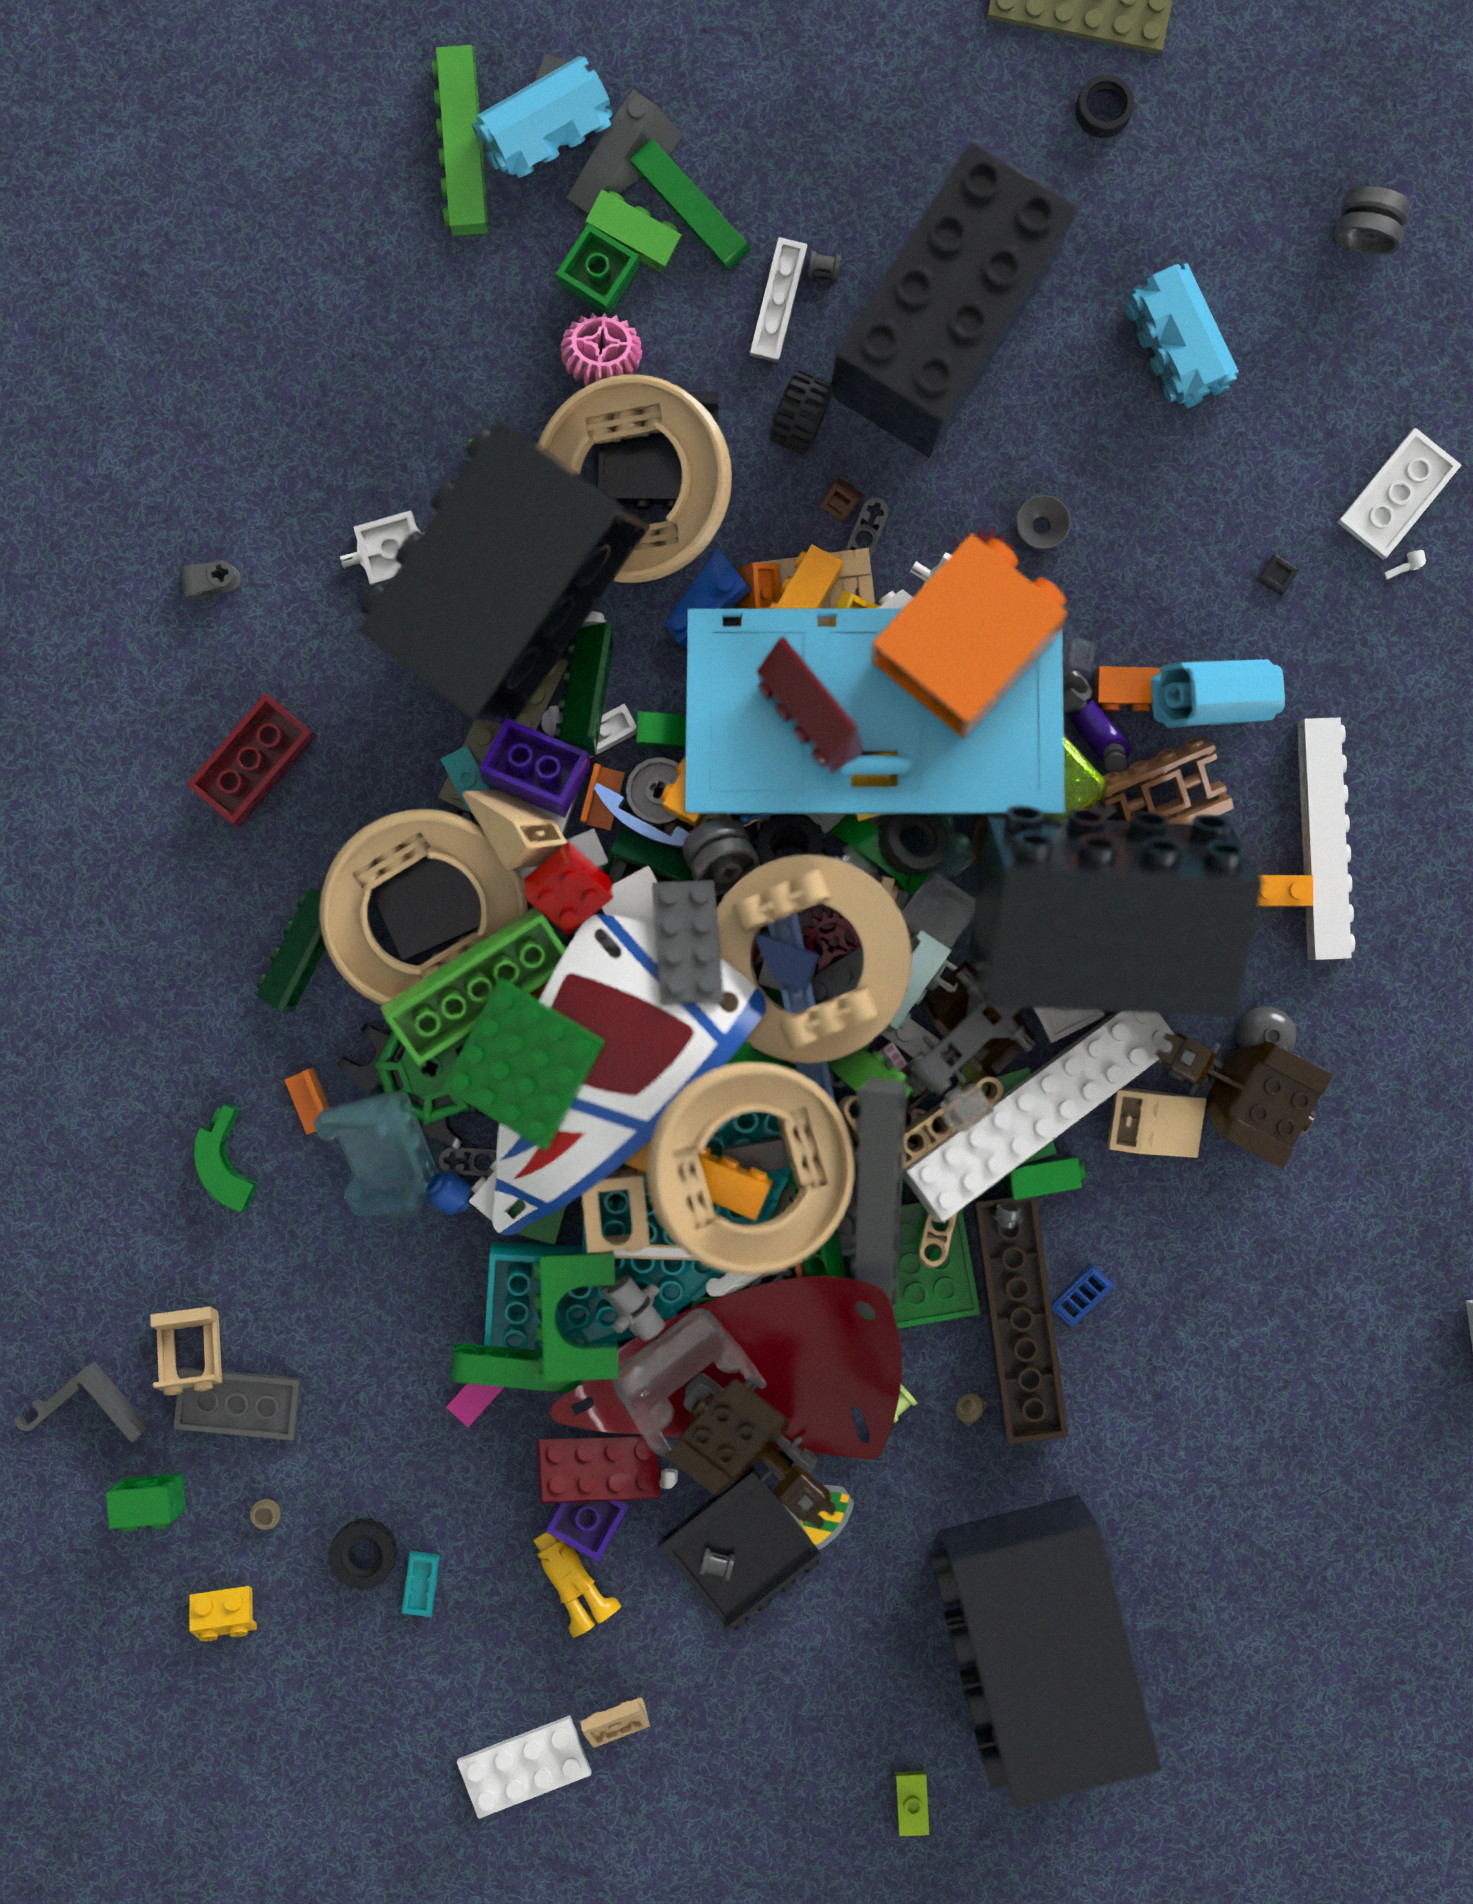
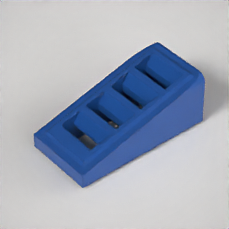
M1089 1263L1051 1304V1309L1069 1326L1073 1327L1115 1285ZM1090 1277L1094 1278L1101 1285L1098 1289L1087 1281ZM1082 1285L1093 1294L1090 1298L1086 1297L1079 1290ZM1073 1293L1084 1302L1082 1307L1078 1306L1070 1298ZM1064 1302L1076 1311L1073 1316L1061 1306Z

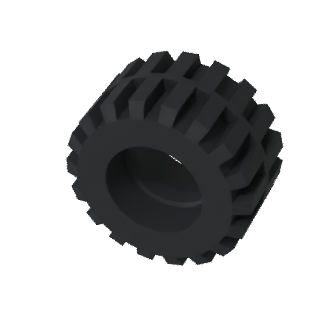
M798 370L790 379L775 413L769 432L770 441L798 454L805 455L810 450L828 410L833 395V384Z
M775 814L770 816L769 822L766 820L761 822L760 829L756 828L754 832V839H752L751 844L758 856L759 867L780 859L774 853L784 847L799 848L805 852L804 855L827 857V837L825 832L822 833L821 825L813 824V821L808 816L802 818V814H783L780 817Z

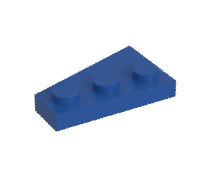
M717 548L664 625L677 643L684 649L687 646L688 609H730L752 589L723 552Z

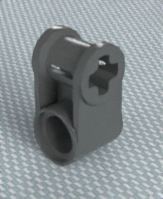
M224 560L192 564L179 569L185 600H199L212 595L232 592L241 583L240 572ZM224 571H227L229 575L224 576ZM224 576V581H221L219 577Z

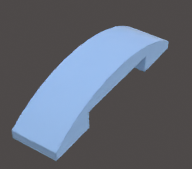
M596 783L594 789L602 802L628 828L660 844L677 848L683 847L685 839L690 834L689 832L676 826L671 836L621 810L626 799Z

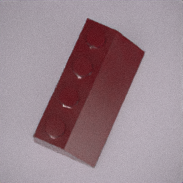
M783 636L778 639L757 670L760 682L757 684V687L766 700L772 698L776 703L775 710L784 722L789 720L795 727L793 732L802 745L808 743L813 749L811 755L821 768L826 766L833 774L862 753L858 727Z

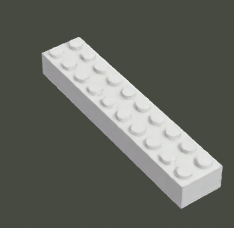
M1113 1012L1031 1073L1027 1078L1004 1093L997 1103L905 1168L902 1177L934 1222H944L1158 1061L1159 1058L1154 1055L1157 1049L1165 1053L1169 1052L1171 1044L1169 1041L1164 1040L1163 1037L1165 1033L1172 1035L1174 1033L1160 1013Z

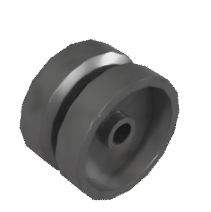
M1362 186L1348 190L1344 195L1341 206L1343 216L1337 221L1334 233L1335 241L1344 248L1368 255H1388L1397 252L1401 247L1404 235L1402 226L1408 220L1411 208L1410 201L1404 195L1382 187Z
M662 757L647 759L638 764L628 777L626 785L627 801L635 815L647 824L660 827L681 820L664 811V801L661 799V795L658 799L654 794L657 788L665 790L669 783L674 785L679 776L676 773L679 764L674 760Z
M730 818L713 819L701 824L687 836L682 847L684 859L692 871L694 880H714L715 895L727 894L738 881L760 865L756 851L750 844L744 827L737 820Z

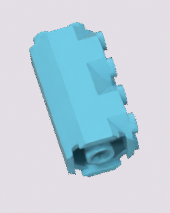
M578 56L475 116L477 122L472 124L473 131L480 142L485 141L489 152L486 153L487 158L495 170L499 168L501 172L508 175L516 174L518 178L523 177L534 170L532 165L543 160L546 163L558 157L560 153L557 148L560 145L568 144L569 148H572L584 142V135L593 130L595 133H598L611 125L609 118L612 116V110L605 109L606 106L610 105L609 97L595 70L593 69L588 72L584 67L589 64L585 57Z
M1188 263L1183 264L1182 267L1179 264L1173 265L1146 279L1148 284L1144 289L1141 288L1140 284L1133 288L1128 296L1130 303L1125 305V311L1131 322L1135 321L1139 329L1137 335L1141 346L1144 349L1151 347L1154 350L1155 357L1150 359L1153 372L1157 376L1160 375L1165 384L1163 392L1169 402L1176 400L1179 404L1184 403L1186 408H1191L1202 402V397L1212 392L1213 396H1216L1230 388L1229 384L1237 380L1236 375L1239 371Z
M1268 659L1184 662L1163 665L1159 671L1160 673L1155 674L1151 679L1153 716L1157 722L1164 723L1167 728L1273 720L1275 715L1281 713L1285 707L1283 671L1278 665H1273Z

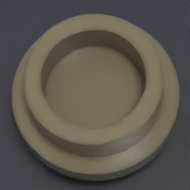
M262 1499L253 1505L250 1518L253 1525L258 1529L269 1530L280 1521L281 1510L275 1501Z

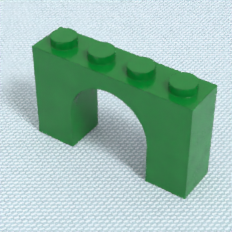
M614 1251L607 1254H595L594 1252L541 1254L540 1262H534L535 1281H541V1293H535L536 1312H542V1324H536L537 1343H543V1355H537L538 1374H544V1382L619 1379L618 1343L591 1345L574 1343L560 1332L555 1319L556 1306L568 1291L582 1286L615 1285Z

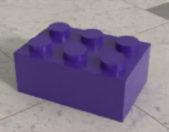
M505 718L479 768L483 784L565 818L591 765L589 752Z

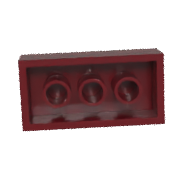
M264 693L186 785L230 823L241 827L318 735L273 697Z

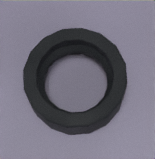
M1101 74L1091 78L1082 87L1075 106L1076 119L1079 125L1089 135L1098 138L1112 137L1120 133L1132 116L1135 106L1134 93L1129 84L1119 76ZM1107 90L1120 98L1122 111L1116 120L1103 122L1090 114L1087 103L1094 92Z

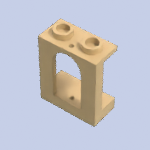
M634 1167L615 1169L582 1194L588 1253L607 1254L612 1253L613 1250L625 1249L627 1252H638L643 1250V1247H650L643 1171ZM629 1189L632 1234L603 1236L598 1192Z
M209 1306L150 1315L151 1327L157 1330L159 1382L153 1383V1388L164 1391V1395L182 1394V1389L194 1387V1391H207L213 1389L214 1384L222 1383L219 1315L217 1310ZM203 1326L204 1372L199 1377L180 1379L176 1370L175 1329Z

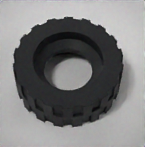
M892 814L881 825L882 829L878 833V847L881 849L880 854L882 858L887 861L886 864L889 867L894 868L899 874H905V876H919L940 864L943 861L942 858L948 852V831L943 825L944 822L936 814ZM916 827L923 832L926 837L927 846L922 854L912 855L904 850L900 842V835L904 828Z
M361 1518L355 1522L347 1523L337 1533L329 1548L328 1554H330L328 1562L329 1566L331 1565L332 1574L339 1579L338 1581L341 1584L347 1585V1588L372 1589L377 1584H382L390 1575L397 1561V1541L393 1537L392 1531L389 1528L387 1529L382 1522H376L370 1518L367 1520ZM360 1539L373 1542L378 1549L376 1563L366 1569L356 1567L349 1558L350 1546Z

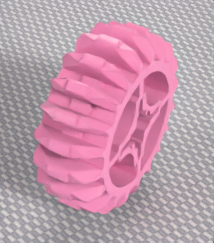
M592 312L590 319L581 316L579 323L572 322L570 329L565 330L561 342V360L563 365H566L567 373L573 374L575 382L584 380L585 386L613 376L633 375V372H637L642 358L640 337L637 336L635 328H629L627 320L619 322L617 314L613 318H607L605 312L601 317H596Z

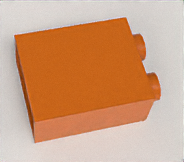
M972 533L872 642L871 662L963 740L966 739L1061 633L1068 614L1062 608L1066 603V599L1053 583L1042 577H1038L1034 583L1030 582L1014 569L1018 564V559L1010 548L994 538H991L984 544Z

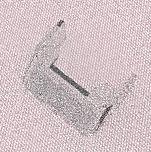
M695 1309L619 1367V1379H612L613 1388L650 1448L666 1457L671 1448L660 1431L671 1423L674 1416L673 1406L667 1397L713 1361L725 1373L731 1374L741 1370L745 1378L763 1389L767 1386L743 1348L715 1316L705 1309Z

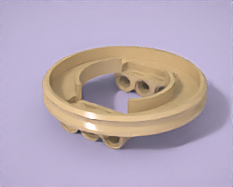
M619 375L599 380L584 387L557 409L538 441L541 446L579 474L581 473L583 461L593 444L621 442V439L649 436V433L662 432L674 445L682 467V484L679 497L673 509L666 516L668 521L648 524L651 527L613 580L621 583H640L660 579L673 574L692 562L704 551L720 528L731 494L732 471L729 451L724 436L714 418L689 393L668 381L652 376Z
M434 809L406 810L387 815L368 824L348 840L338 852L329 868L322 888L320 901L321 932L329 956L344 979L363 996L383 1006L526 913L527 900L525 899V889L518 869H505L504 865L499 861L498 855L490 841L484 835L481 826L460 815ZM428 855V858L439 859L454 865L470 879L480 899L481 915L478 929L466 937H460L456 943L439 953L437 951L431 958L417 966L399 961L381 948L369 927L367 905L371 889Z
M798 855L780 858L768 862L745 875L730 889L717 907L721 959L746 977L765 998V1013L745 1040L751 1043L750 1045L755 1049L778 1059L791 1062L814 1063L834 1060L857 1051L868 1044L886 1028L898 1012L907 992L911 976L912 950L909 932L901 911L891 895L880 883L863 870L847 862L825 856ZM821 903L839 911L856 929L864 952L862 976L855 990L799 1013H793L775 1004L760 987L753 966L755 941L761 927ZM723 992L724 1001L719 1003L721 1009L727 1013L735 1012L739 1005L737 997L731 992Z
M758 1062L735 1063L709 1071L692 1081L675 1096L656 1126L649 1148L647 1164L648 1188L657 1217L672 1240L687 1254L705 1265L719 1271L737 1275H764L778 1272L798 1264L818 1250L840 1223L849 1204L855 1176V1158L851 1135L840 1110L824 1090L804 1075L781 1066ZM750 1111L769 1112L777 1117L782 1130L781 1136L784 1139L785 1149L791 1161L789 1162L790 1168L793 1171V1177L799 1192L791 1205L783 1213L768 1222L751 1226L729 1223L714 1213L697 1150L703 1152L705 1144L712 1133L731 1117Z

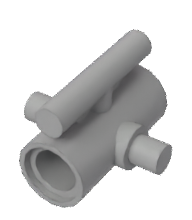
M625 1275L616 1280L615 1285H604L601 1287L600 1291L618 1313V1319L613 1324V1328L618 1333H622L628 1327L635 1337L639 1336L642 1341H647L656 1336L665 1327L666 1323L652 1306L654 1297L659 1292V1288L655 1284L650 1283L645 1289L640 1290L631 1276Z

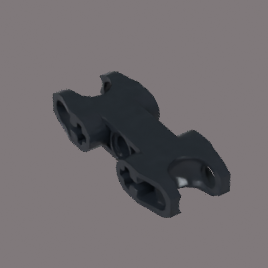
M365 1023L361 1031L375 1045L376 1054L373 1061L363 1066L351 1059L341 1057L337 1065L359 1088L382 1101L386 1095L377 1069L374 1068V1062H377L390 1034L369 1023ZM399 1042L393 1054L392 1062L399 1063L405 1052L406 1047L401 1042ZM390 1070L396 1089L399 1091L404 1087L398 1070ZM410 1092L403 1098L422 1108L424 1106L425 1100ZM449 1094L433 1099V1109L454 1101ZM470 1105L471 1111L478 1113L480 1115L484 1114L482 1111ZM413 1116L409 1119L412 1125L429 1137L445 1142L456 1149H459L464 1143V1140L450 1127L449 1116L434 1121L431 1125H424L423 1121Z

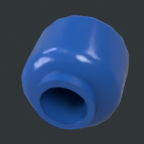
M451 1170L444 1171L443 1173L437 1172L427 1184L428 1202L446 1215H454L459 1211L464 1212L471 1204L469 1202L472 1198L470 1196V1183Z

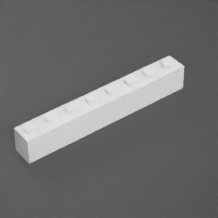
M1341 717L1303 719L1297 722L1304 875H1313V906L1305 907L1308 960L1352 958L1351 952L1355 950V938L1353 934H1350V922H1353L1354 910L1353 906L1349 904V892L1352 891V877L1348 874L1347 862L1351 860V848L1349 845H1346V833L1349 832L1350 820L1349 816L1345 815L1348 787L1344 785L1343 773L1347 770V759L1345 755H1342V743L1345 742L1346 731L1344 725H1341Z

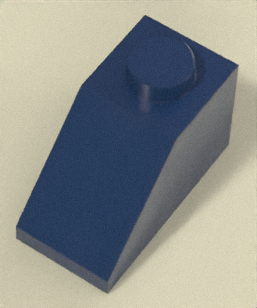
M758 934L756 942L774 980L782 983L780 988L798 994L799 990H808L820 954L765 934Z

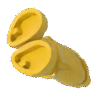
M546 1532L533 1540L540 1551L537 1553V1556L541 1559L542 1567L558 1591L561 1603H564L571 1618L568 1629L573 1638L589 1631L596 1622L598 1624L603 1622L620 1609L621 1605L615 1597L604 1598L594 1585L595 1581L587 1574L579 1556L572 1547ZM582 1594L586 1602L588 1603L595 1620L580 1603L578 1597Z

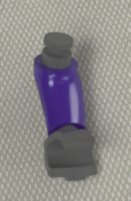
M1072 671L1067 675L1063 674V710L1068 714L1074 710L1071 715L1072 719L1086 742L1098 756L1099 760L1105 764V768L1109 772L1124 770L1127 765L1126 760L1130 755V745L1127 738L1105 715L1094 699L1090 698L1093 691L1087 680L1078 671Z

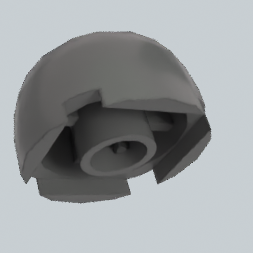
M1257 1006L1239 1018L1235 1027L1234 1040L1239 1049L1272 1042L1292 1052L1297 1043V1030L1293 1020L1286 1012L1274 1006Z

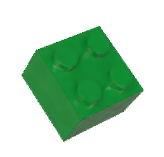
M588 223L556 272L558 285L602 314L605 312L607 317H609L641 268L639 255Z
M183 1473L123 1478L106 1492L109 1529L120 1528V1532H132L138 1530L139 1526L150 1525L152 1530L169 1527V1524L176 1520L186 1509Z

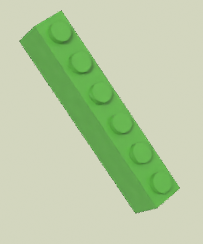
M472 45L436 47L437 59L432 60L434 79L439 80V89H434L436 108H441V118L436 119L438 137H443L444 147L439 148L440 166L445 167L446 177L441 178V189L443 197L447 196L448 207H443L445 226H450L453 236L489 233L482 142L479 141L472 128V124L477 122L475 116L480 114L474 50Z

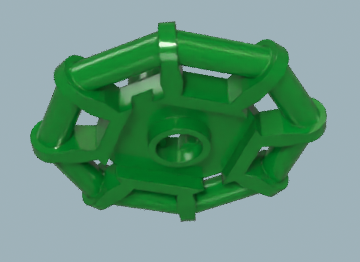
M390 1027L392 1031L377 1062H374V1068L377 1069L388 1100L386 1103L388 1107H394L423 1121L424 1125H431L434 1121L462 1111L468 1112L471 1109L470 1104L442 1086L459 1056L457 1048L463 1044L465 1045L470 1033L430 1058L432 1063H437L439 1066L435 1070L436 1075L431 1077L430 1073H424L422 1069L426 1066V1061L418 1066L406 1048L399 1063L391 1061L401 1040L392 1027ZM390 1070H398L404 1086L399 1091L396 1089ZM410 1092L424 1099V1106L422 1108L403 1098ZM449 1094L454 1101L433 1109V1099Z

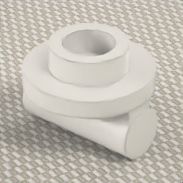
M550 706L543 714L541 720L543 730L552 737L555 734L556 723H562L563 713L559 712V706Z

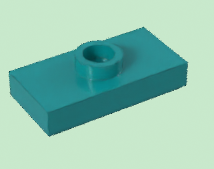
M466 745L440 760L468 813H471L469 805L462 795L464 791L491 789L488 785L483 784L479 766L471 750Z
M410 1551L402 1614L432 1616L441 1554Z

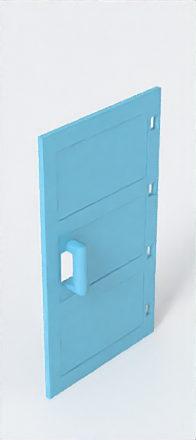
M688 609L685 813L1006 814V810L1012 806H1029L1042 811L1044 814H1064L1062 630L975 729L963 740L871 662L872 642L902 609ZM722 617H742L741 626H723ZM817 617H837L836 626H818ZM783 636L856 724L862 752H897V756H857L833 774L826 766L821 768L811 755L813 749L808 743L804 745L800 743L793 732L795 728L789 720L784 722L775 710L776 703L772 698L766 700L757 687V684L760 683L757 670L778 639ZM851 774H897V787H851Z

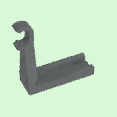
M96 1362L85 1367L46 1402L40 1399L35 1400L33 1408L37 1410L38 1417L34 1421L27 1422L24 1416L20 1415L14 1418V1422L20 1430L30 1431L42 1423L80 1389L85 1387L131 1443L150 1428Z

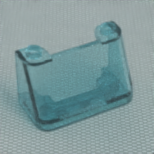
M389 1091L320 1112L313 1122L316 1132L323 1140H333L337 1136L354 1176L345 1189V1200L348 1202L352 1214L355 1216L416 1218L427 1201L428 1193L426 1192V1187L430 1179L437 1173V1168L408 1095L404 1091Z

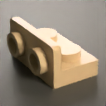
M642 1698L623 1702L616 1707L594 1713L587 1719L580 1721L582 1732L593 1748L650 1727L645 1703Z

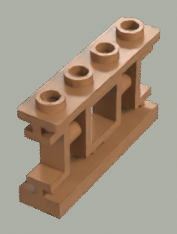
M1206 737L1190 738L1180 747L1162 750L1154 758L1147 761H1136L1128 769L1119 773H1108L1102 777V780L1094 783L1096 790L1100 794V801L1108 806L1117 802L1123 821H1130L1131 813L1142 808L1146 812L1163 815L1168 819L1169 823L1192 824L1193 817L1197 815L1209 814L1218 816L1234 809L1231 797L1226 794V785L1220 781L1209 784L1204 764L1218 758L1214 752L1216 750L1214 743ZM1191 761L1195 773L1183 778L1177 766ZM1172 778L1178 798L1154 808L1148 788ZM1136 784L1140 797L1127 802L1122 790ZM1199 785L1201 794L1204 796L1190 802L1187 789Z

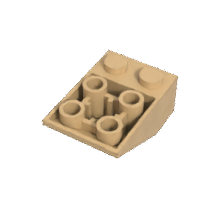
M498 789L464 791L462 794L469 805L470 811L476 817L483 829L484 835L490 841L498 855L499 861L504 865L505 869L539 866L567 843L554 819L526 801Z
M1123 1086L1114 1093L1107 1140L1108 1148L1110 1150L1137 1154L1198 1158L1206 1098Z

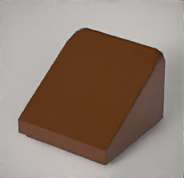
M839 478L834 482L819 506L844 523L864 494L842 478Z

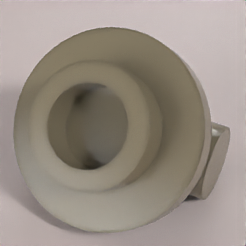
M969 1393L962 1396L957 1402L956 1415L966 1426L970 1427L972 1423L982 1416L989 1404L978 1395Z

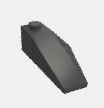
M633 89L615 114L611 125L606 129L567 195L566 200L589 215L601 190L607 193L613 191L620 194L633 183L636 184L643 179L629 160L651 138L670 156L683 138V135L658 106Z

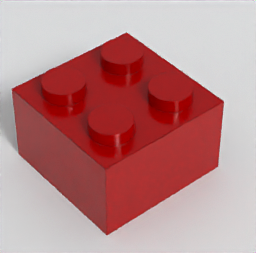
M569 841L524 878L525 899L568 935L613 898L610 877Z

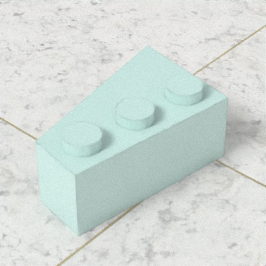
M922 930L910 937L912 967L909 986L898 1012L885 1028L889 1033L897 1028L901 1030L904 1028L911 1017V1014L908 1012L914 1004L918 1005L927 992L926 986L939 974L943 967V962L952 951Z

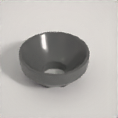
M1034 496L1021 506L1017 514L1016 529L1018 535L1027 546L1033 549L1048 550L1055 548L1066 539L1070 532L1071 516L1069 510L1060 499L1054 496ZM1042 517L1049 522L1050 529L1046 534H1037L1033 530L1032 524L1035 519Z

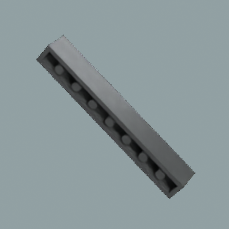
M870 1077L863 1088H859L857 1094V1106L861 1107V1116L858 1117L856 1122V1135H860V1145H857L855 1151V1163H859V1173H856L854 1179V1191L858 1192V1201H855L853 1207V1219H857V1228L854 1229L852 1235V1246L856 1247V1255L852 1259L851 1273L855 1274V1280L868 1282L881 1288L888 1296L894 1311L897 1306L906 1082ZM861 1301L857 1302L856 1310L859 1314L875 1317V1312L869 1304Z

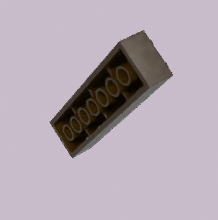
M1005 1194L975 1198L972 1200L1004 1439L1009 1445L1069 1437L1037 1197L1013 1200L1009 1195ZM1010 1203L1021 1208L1020 1217L1023 1218V1221L1016 1223L1014 1228H1004L997 1224V1220L992 1215L996 1211L997 1204Z

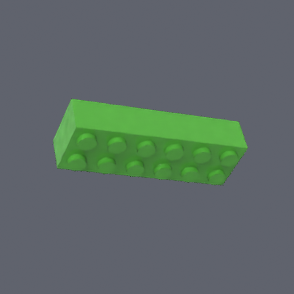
M533 907L381 1006L383 1015L419 1066L473 1030L499 979H505L529 994L550 980L566 950L543 914L536 907Z

